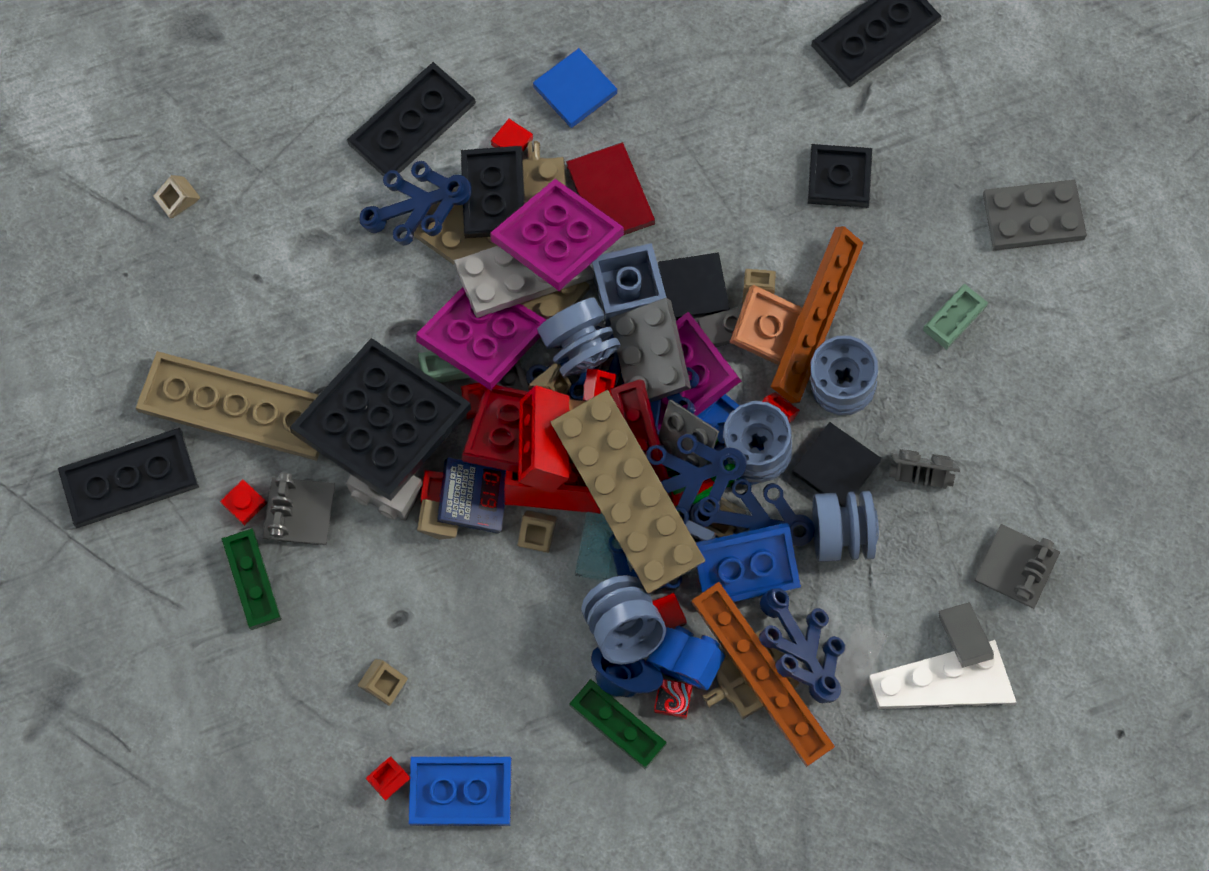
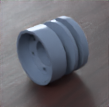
M588 298L567 307L547 319L537 328L547 349L563 347L553 357L555 364L568 361L559 369L563 378L578 373H585L587 369L599 366L621 347L617 338L606 340L613 334L611 327L595 329L605 318L595 298Z
M836 336L824 341L815 350L811 360V392L816 402L823 409L833 414L852 415L863 410L872 401L877 389L878 361L872 348L863 340L852 336ZM845 377L849 378V382L845 381L843 382V384L838 383V379L843 380Z
M761 401L742 404L730 413L724 423V448H736L744 454L747 467L741 478H745L749 482L759 483L777 478L786 470L791 461L792 431L788 417L780 408ZM758 444L759 447H764V449L759 451L757 447L753 448V445ZM727 458L728 464L731 463L736 466L734 459Z
M862 491L860 493L859 506H857L854 492H848L845 507H840L836 493L814 494L812 521L815 527L813 537L817 561H840L843 546H848L852 560H858L860 545L865 560L874 559L879 537L877 510L874 507L871 492Z
M623 575L609 578L591 589L583 600L581 608L583 617L591 633L594 634L595 641L603 657L610 663L622 665L639 661L654 652L664 640L666 634L665 623L658 609L653 605L651 596L637 577Z

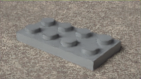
M499 246L454 260V266L476 318L558 291ZM587 266L562 289L593 279L591 266Z

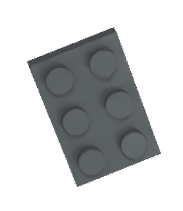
M1075 179L985 189L983 192L993 250L1085 240L1087 236Z
M663 298L610 318L613 336L621 344L617 354L624 384L639 379L643 380L650 403L691 389L671 300Z

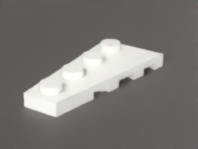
M995 640L989 641L994 652V659L962 668L953 651L871 674L868 677L878 709L921 708L922 706L953 707L956 705L986 706L990 704L1015 705L1016 699Z

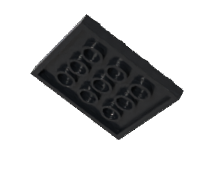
M371 338L290 426V431L294 436L391 501L471 410V404Z

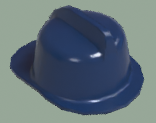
M599 647L595 648L592 652L591 662L596 670L597 684L609 695L628 698L636 693L655 691L663 683L661 671L644 659L621 665L610 663L606 660Z

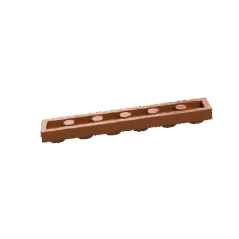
M845 226L835 227L771 384V388L790 403H800L811 376V360L815 350L825 341L864 244Z
M720 582L694 598L691 603L806 767L832 750L835 747L789 680L777 672L776 662L765 646L761 644L758 636Z

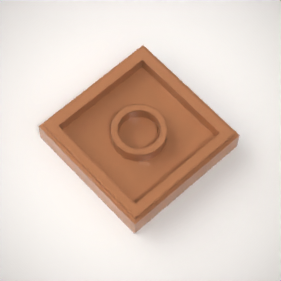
M752 285L749 287L729 343L780 365L802 307Z

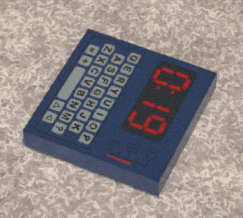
M453 458L445 459L437 522L497 534L500 533L503 524L507 470L467 463Z

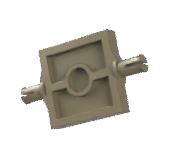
M532 141L527 143L528 159L523 160L525 203L554 179H557L566 186L564 157L540 158V142L534 141V147Z
M766 648L775 662L785 655V653L774 648ZM723 652L726 657L716 674L718 687L702 695L709 708L726 698L734 705L743 720L764 706L727 653ZM786 677L794 689L799 687L800 684L797 680Z

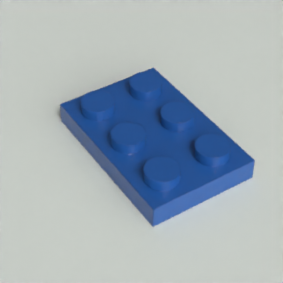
M788 523L696 542L706 562L696 567L702 593L720 582L732 601L736 602L763 596L770 589L779 588L786 591L801 587Z
M411 757L409 825L511 826L512 758Z

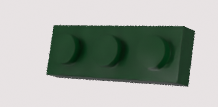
M253 528L221 538L249 629L254 630L282 620Z
M592 679L586 683L569 703L573 710L645 770L667 745L664 739L611 695L604 692Z

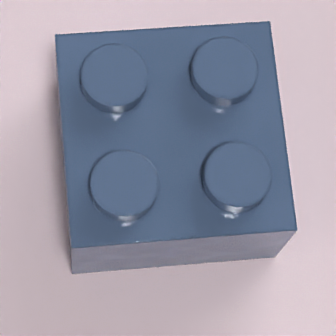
M652 243L602 254L591 263L593 279L601 310L605 316L606 327H611V317L666 298Z

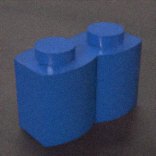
M676 626L675 629L666 627L664 640L648 656L646 661L654 665L666 676L682 680L697 688L708 690L726 657L719 649L720 644L705 635H702L701 639L693 637L694 634L681 626Z

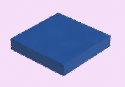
M580 48L533 82V88L570 128H573L617 94V88Z

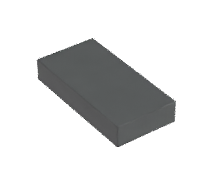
M970 602L939 611V619L962 668L994 659L992 647Z

